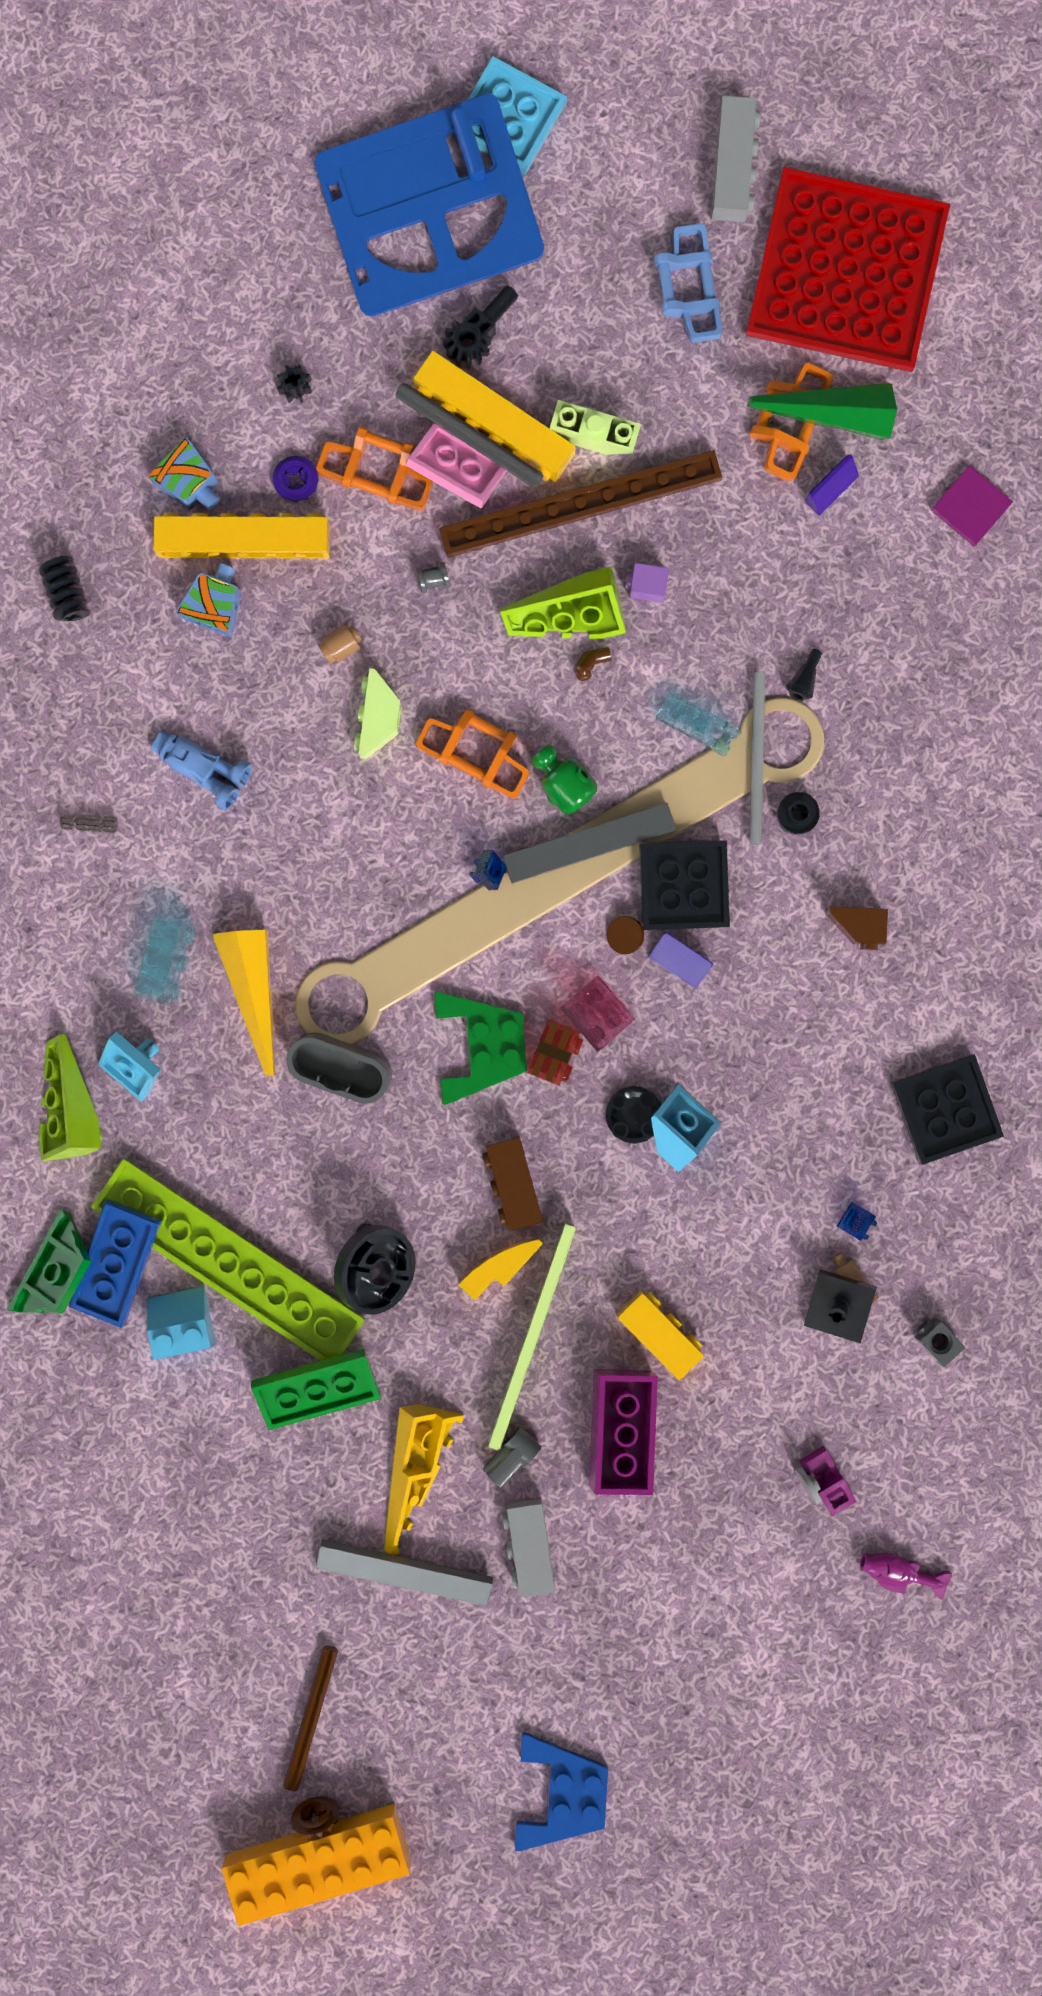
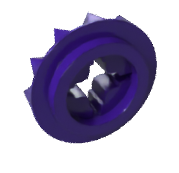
M290 456L280 461L275 467L273 485L276 492L284 500L287 499L297 503L301 500H308L309 496L316 492L319 481L318 473L313 463L301 456ZM301 471L300 478L305 485L296 483L291 488V480L288 478V475L296 476Z

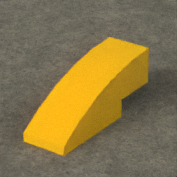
M536 1237L521 1241L496 1252L475 1266L459 1281L458 1286L475 1301L495 1279L504 1287L539 1249L543 1241Z

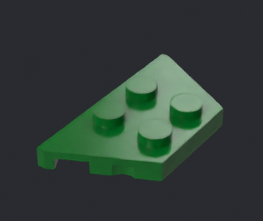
M60 1210L13 1296L7 1308L8 1311L16 1313L63 1314L91 1263L74 1220L67 1211Z

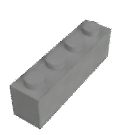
M722 95L719 111L711 220L745 222L747 213L753 212L754 194H750V185H755L757 166H752V157H757L759 138H754V129H759L761 110H756L757 98Z

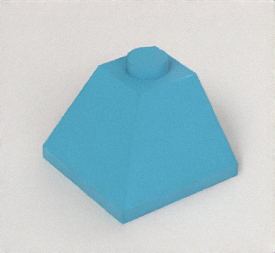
M679 1084L651 1117L657 1153L678 1172L700 1153L721 1124Z

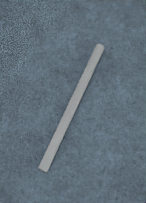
M754 672L750 845H761L765 672Z

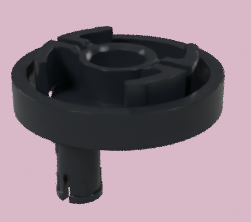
M362 1223L357 1228L356 1233L344 1244L336 1260L334 1284L340 1299L350 1308L368 1315L380 1314L394 1307L407 1293L415 1273V1253L410 1241L405 1235L390 1227L383 1225L371 1226L370 1224ZM396 1247H398V1248L396 1249V1252H397V1266H395V1265H396V1253H395V1248H396ZM382 1262L380 1274L375 1279H372L374 1267Z

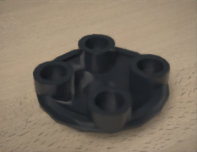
M631 1086L623 1088L612 1095L607 1104L605 1117L608 1128L616 1138L623 1142L637 1144L648 1141L654 1136L651 1117L659 1109L661 1103L654 1093L643 1087Z

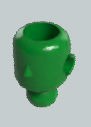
M549 744L531 758L533 765L546 774L542 779L541 786L547 795L548 801L552 805H556L561 812L565 814L576 812L596 794L597 784L576 758L567 757L561 761L557 756L556 749Z

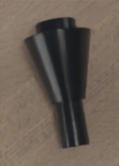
M811 650L806 664L799 669L786 685V689L790 692L789 695L792 698L804 701L813 697L816 667L822 656L820 650Z

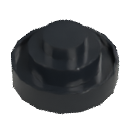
M794 792L787 795L779 803L776 810V819L779 826L785 832L792 835H803L810 832L817 825L820 818V809L817 801L811 795L804 792Z

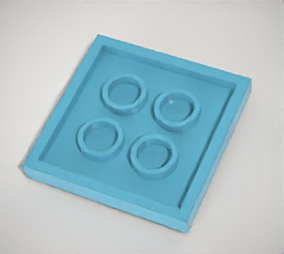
M492 56L468 100L484 94H492L498 99L520 171L526 175L565 107L567 96ZM480 125L472 126L479 150L490 156L482 127Z

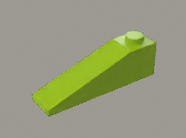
M612 566L580 574L500 609L508 636L543 637L547 631L562 632V638H572V632H589V639L599 640L626 633L620 594Z
M60 1034L47 1041L45 1047L43 1077L46 1081L50 1082V1087L46 1090L45 1097H41V1106L48 1108L47 1124L39 1123L41 1161L84 1156L101 1149L102 1132L99 1127L98 1116L65 1034Z

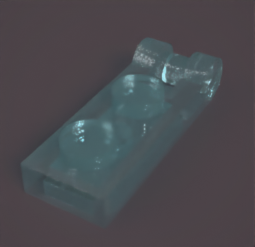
M672 692L668 693L656 714V720L704 744L722 756L728 754L730 750L729 744L732 739L737 738L740 729L735 725ZM715 729L722 732L720 739L712 736Z

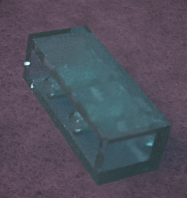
M154 912L133 997L171 1006L173 1000L178 1001L182 987L181 984H178L180 972L185 973L189 959L188 956H185L187 944L192 945L196 930L192 927V921Z

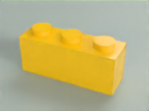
M640 1290L616 1316L680 1381L704 1357L703 1353L699 1350L703 1345L691 1333L687 1337L679 1329L682 1326L681 1322L671 1312L666 1316L658 1308L662 1303L650 1291L645 1295Z

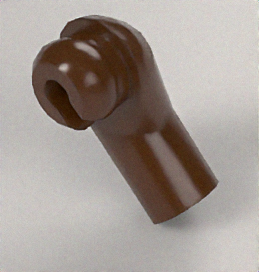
M609 647L589 650L581 655L574 667L578 680H589L592 677L591 670L595 664L611 661Z

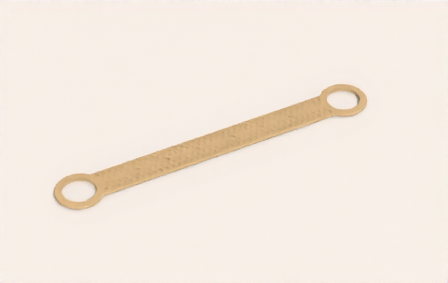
M786 697L765 700V715L774 711H788L799 716L809 729L811 744L806 757L793 767L778 769L768 766L763 762V784L767 781L785 783L798 780L813 770L821 758L824 748L822 725L816 714L807 705L798 700ZM753 708L743 719L738 733L569 834L668 803L676 831L641 842L664 843L751 792ZM640 843L514 884L511 883L508 871H505L352 963L331 961L317 966L305 976L296 994L295 1007L300 1025L307 1034L321 1033L352 1045L362 1041L373 1031L382 1011L640 858ZM336 974L347 975L357 980L364 988L368 999L367 1013L361 1024L355 1029L341 1034L330 1033L320 1028L313 1020L309 1010V998L313 988L325 977Z

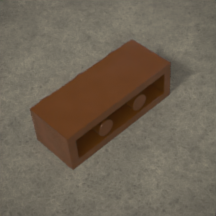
M520 1136L486 1145L487 1152L482 1153L486 1169L493 1170L495 1180L490 1181L494 1198L500 1197L503 1208L498 1209L502 1226L508 1225L509 1231L543 1222Z

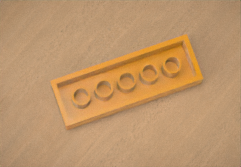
M391 1804L338 1820L336 1824L332 1825V1832L324 1831L321 1838L318 1835H314L308 1840L305 1835L298 1837L297 1833L228 1853L221 1869L237 1925L241 1926L410 1875L411 1857L396 1805Z

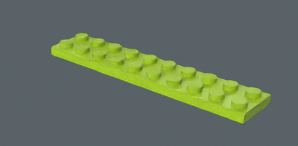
M126 1158L121 1161L91 1206L92 1209L101 1214L105 1201L110 1199L162 1220L152 1249L320 1361L342 1355L366 1319Z

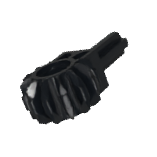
M505 286L483 312L475 307L467 317H463V323L460 324L454 319L452 322L453 328H446L445 336L447 338L443 340V347L448 349L446 351L448 359L455 358V365L457 367L464 360L466 361V367L470 369L472 365L471 360L481 365L482 356H489L490 349L488 346L491 345V339L496 335L497 321L518 299V294L514 288ZM464 339L474 341L470 346L462 345L460 342Z

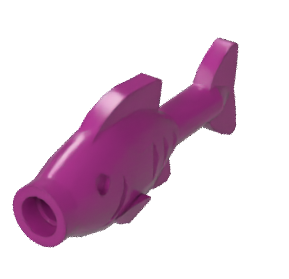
M864 1553L860 1561L861 1571L867 1572L885 1589L905 1594L908 1584L918 1583L932 1587L935 1595L942 1600L944 1599L946 1586L952 1578V1573L949 1570L937 1573L935 1576L919 1572V1562L907 1561L905 1558L898 1556L897 1553Z

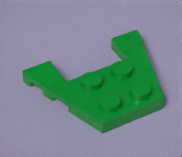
M435 992L437 1019L467 1017L471 1070L470 1077L441 1079L443 1105L450 1104L527 1071L523 1013Z

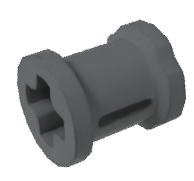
M440 562L439 566L423 570L421 567L416 568L422 594L427 593V589L440 586L450 587L445 562Z

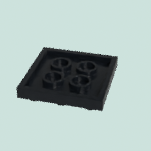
M727 840L639 844L643 930L730 927Z
M975 1054L890 1082L919 1165H924L1004 1137Z

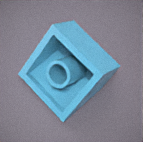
M205 1286L147 1298V1333L153 1360L208 1349L216 1344Z

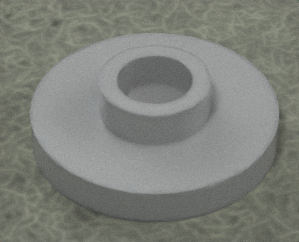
M801 1467L796 1469L795 1473L809 1498L815 1505L821 1503V1498L817 1492L821 1489L812 1474L807 1475Z

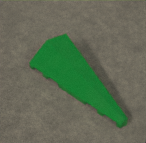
M889 383L750 396L747 407L821 427H833L878 440L891 438L897 413L893 386Z

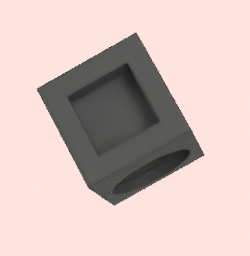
M937 1318L933 1321L931 1319L924 1321L917 1329L919 1334L915 1336V1339L943 1367L965 1349V1346ZM937 1333H942L944 1337L943 1343L938 1347H933L931 1343L933 1336Z

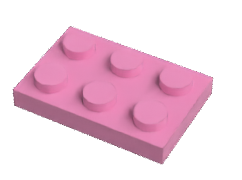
M435 423L412 452L406 465L479 508L483 507L507 472V470Z

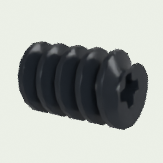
M71 556L55 557L39 567V574L44 577L42 584L47 588L46 596L50 598L49 606L54 609L53 618L58 621H76L86 618L91 613L90 610H81V607L87 604V600L77 599L78 596L84 593V590L82 588H74L75 585L80 583V578L70 577V575L77 571L75 566H67V564L74 560Z

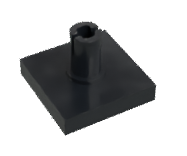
M820 1269L804 1326L861 1344L877 1286Z

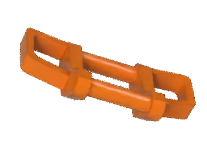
M806 363L799 369L793 383L771 380L768 382L766 392L768 395L808 391L799 387L806 372L823 380L822 389H830L833 375L811 363ZM761 411L756 425L751 428L749 436L762 442L770 443L764 463V470L784 480L792 481L796 478L803 459L810 448L808 442L815 425L804 422L797 439L778 429L767 427L772 413ZM777 446L797 454L791 472L774 464Z
M361 425L356 434L354 447L326 442L316 467L318 475L340 483L346 488L351 489V487H355L386 498L389 503L403 505L418 511L425 509L433 487L432 480L406 466L408 458L415 450V444L410 442L400 443L369 432V428ZM367 443L401 455L399 467L391 488L356 476ZM331 452L351 456L344 476L324 469ZM407 475L426 484L420 501L400 496Z
M469 708L465 710L456 726L435 718L428 719L416 742L417 748L439 759L438 762L445 766L450 764L480 780L482 785L488 789L491 787L511 798L519 796L530 775V770L508 755L518 734L512 731L508 733L476 716L475 712ZM432 725L452 731L442 754L424 744V740ZM469 725L502 742L488 772L454 754ZM505 760L522 772V777L514 791H510L494 782Z

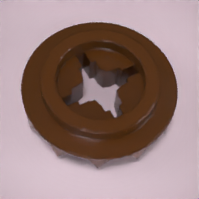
M320 1796L306 1799L292 1813V1828L296 1831L298 1837L305 1835L310 1840L314 1835H318L321 1838L324 1831L332 1832V1825L338 1822V1809L335 1802L327 1797ZM313 1813L319 1818L318 1822L313 1823Z

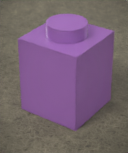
M635 563L633 572H627L625 589L630 590L629 598L663 603L669 568Z

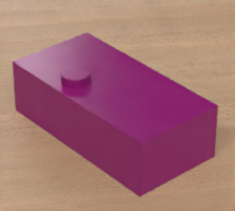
M594 1369L589 1487L595 1495H653L658 1376L652 1371Z

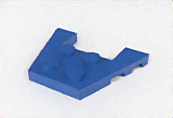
M522 1732L521 1762L551 1764L547 1823L517 1821L515 1851H523L605 1829L608 1766L576 1752L561 1748L552 1742L539 1739L530 1733Z

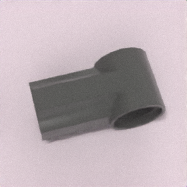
M521 1426L516 1429L517 1433L511 1439L507 1438L503 1447L483 1467V1471L500 1487L522 1465H527L542 1448Z

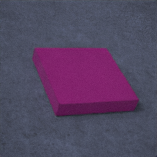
M969 465L931 511L975 547L1013 501Z

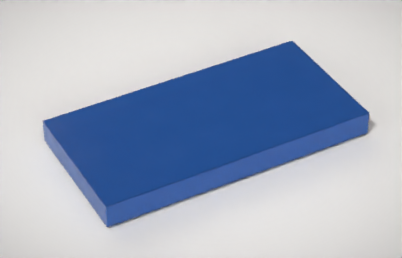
M106 1200L88 1249L91 1263L71 1298L69 1307L123 1328L129 1316L162 1220L113 1200Z

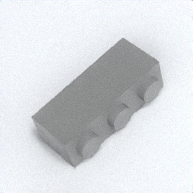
M542 1498L507 1503V1511L502 1512L504 1530L510 1529L511 1541H506L508 1558L515 1560L516 1570H511L513 1589L519 1588L520 1598L554 1593L555 1584Z

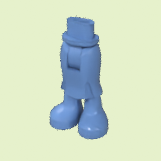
M161 730L151 745V750L159 754L160 760L164 761L171 769L192 779L200 788H206L216 796L215 804L223 811H227L232 807L240 791L214 778L216 772L239 788H244L252 773L253 765L249 762L241 760L233 765L222 760L220 755L212 754L194 741L180 737L175 733L170 735Z

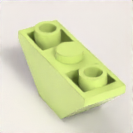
M561 400L557 401L550 425L552 431L573 445L606 455L633 453L641 427L640 423Z
M369 668L368 677L364 676L362 681V694H366L365 705L359 706L358 722H362L361 733H356L354 749L359 751L358 754L362 759H367L398 735L402 709L401 702L379 673Z

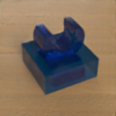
M483 850L481 857L473 862L477 866L475 872H469V876L476 883L482 882L488 890H498L506 870V865L493 850Z
M851 1202L837 1227L860 1241L862 1239L868 1240L869 1236L866 1232L871 1225L876 1227L877 1222L874 1220L876 1216Z

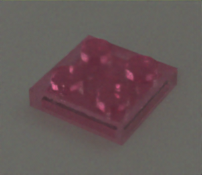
M596 976L560 1007L597 1052L603 1049L635 1020L599 976Z

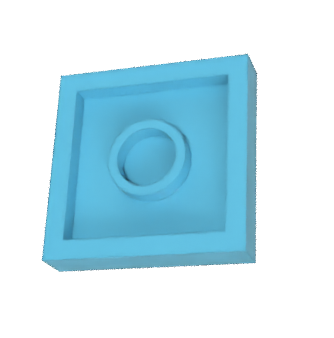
M116 1031L108 1039L98 1066L142 1102L150 1094L161 1071L150 1060L159 1052V1047L155 1043L150 1047L149 1045L152 1043V1040L146 1038L140 1046L135 1048Z

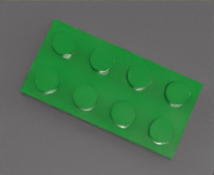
M365 1349L251 1380V1390L268 1430L381 1399L380 1390Z

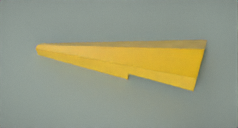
M265 929L241 930L213 934L215 945L265 1076L275 1075L268 931Z
M421 1404L399 1408L384 1550L388 1554H399L401 1549L397 1546L402 1529L410 1531L413 1525L408 1520L411 1510L415 1505L422 1506L441 1467L438 1464L441 1448L443 1445L446 1447L451 1446L453 1439L448 1436L454 1422L462 1423L464 1419L463 1414Z

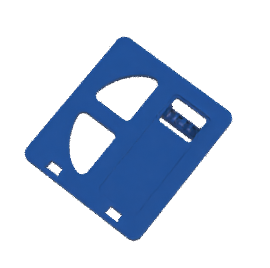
M484 94L318 153L315 158V168L361 311L367 316H376L513 270L536 262L544 255V243L498 99L492 94ZM475 125L482 127L493 162V167L486 170L472 128ZM455 132L468 172V176L460 178L457 174L446 139L449 134ZM339 184L343 197L334 201L329 186ZM500 195L505 197L507 200L506 213L497 233L477 254L467 260L460 259L456 254L445 219L446 214ZM423 222L427 226L438 260V267L433 272L424 273L407 272L392 268L377 260L368 251L367 243L373 238ZM365 268L369 282L360 285L356 270Z

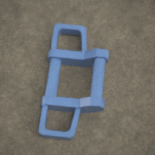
M700 223L676 227L673 233V254L666 252L654 256L655 267L659 270L664 301L661 305L662 313L669 317H682L689 340L693 343L719 339L722 335L719 313L721 308L719 299L715 295L711 270L713 259L712 253L709 251L706 226ZM689 235L700 236L703 252L679 255L680 237ZM700 267L705 300L685 303L675 300L670 271ZM712 313L715 330L695 332L690 316Z

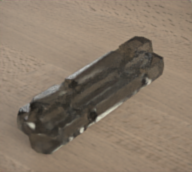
M63 813L60 817V827L64 830H74L76 828L78 831L101 832L103 830L108 833H115L118 828V820L112 816H104L102 818L97 815L77 814L75 816Z

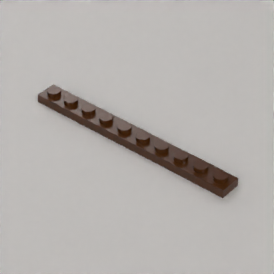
M715 450L443 526L439 528L446 556L450 558L722 480V474Z

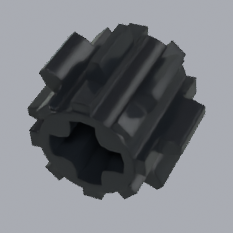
M286 365V371L277 374V379L281 384L277 387L279 395H286L288 403L294 399H299L302 403V396L312 393L311 387L308 385L312 381L309 373L305 374L301 365L295 366V368H290ZM293 380L298 383L295 387L290 383Z

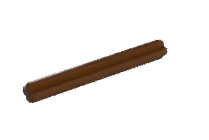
M325 1645L322 1649L283 1783L284 1789L296 1792L299 1788L338 1654V1649L332 1646Z

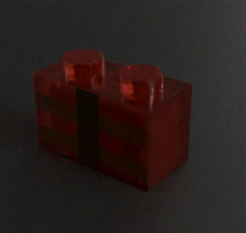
M548 1019L527 1073L560 1086L561 1081L567 1082L573 1066L568 1064L572 1054L578 1055L584 1040L579 1038L581 1031Z

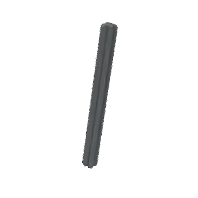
M403 383L398 387L395 394L397 399L532 488L539 486L544 476L542 472L410 385Z

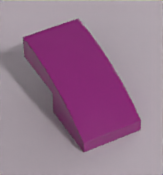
M824 1446L799 1460L806 1474H812L819 1484L821 1490L817 1492L831 1516L857 1502Z

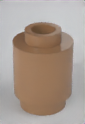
M344 624L322 638L323 642L318 644L319 649L331 665L335 661L337 663L341 662L361 649L358 643L362 639L353 626L348 628Z

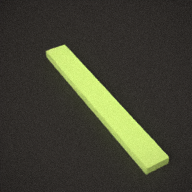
M564 1223L489 1439V1448L498 1450L502 1445L576 1231V1227L573 1224Z

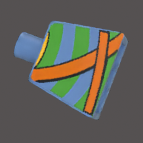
M187 437L148 475L155 487L189 510L200 502L208 511H212L221 500L211 490L218 483L215 475Z
M219 563L214 577L199 573L177 609L176 613L179 617L232 638L241 598L239 588L230 584L235 569Z

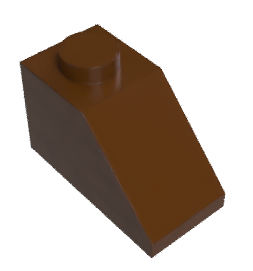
M836 906L825 908L826 916L852 944L860 945V950L877 951L878 946L887 944L888 909Z

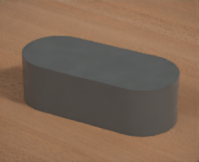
M321 1033L305 1034L290 1047L287 1053V1067L294 1078L300 1082L358 1103L368 1104L377 1101L384 1095L392 1081V1070L384 1057Z

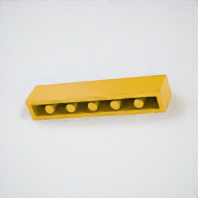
M435 351L431 352L413 378L417 391L542 472L544 475L542 480L544 481L551 479L556 483L575 455V445Z
M168 512L163 513V516H154V552L159 558L330 559V523L327 517H323L319 513H308L306 517H295L291 513H279L277 517H266L262 513H250L249 517H237L234 513H221L220 517H209L206 513H192L191 516H180L177 513Z

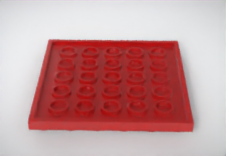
M783 167L746 336L913 372L951 203Z

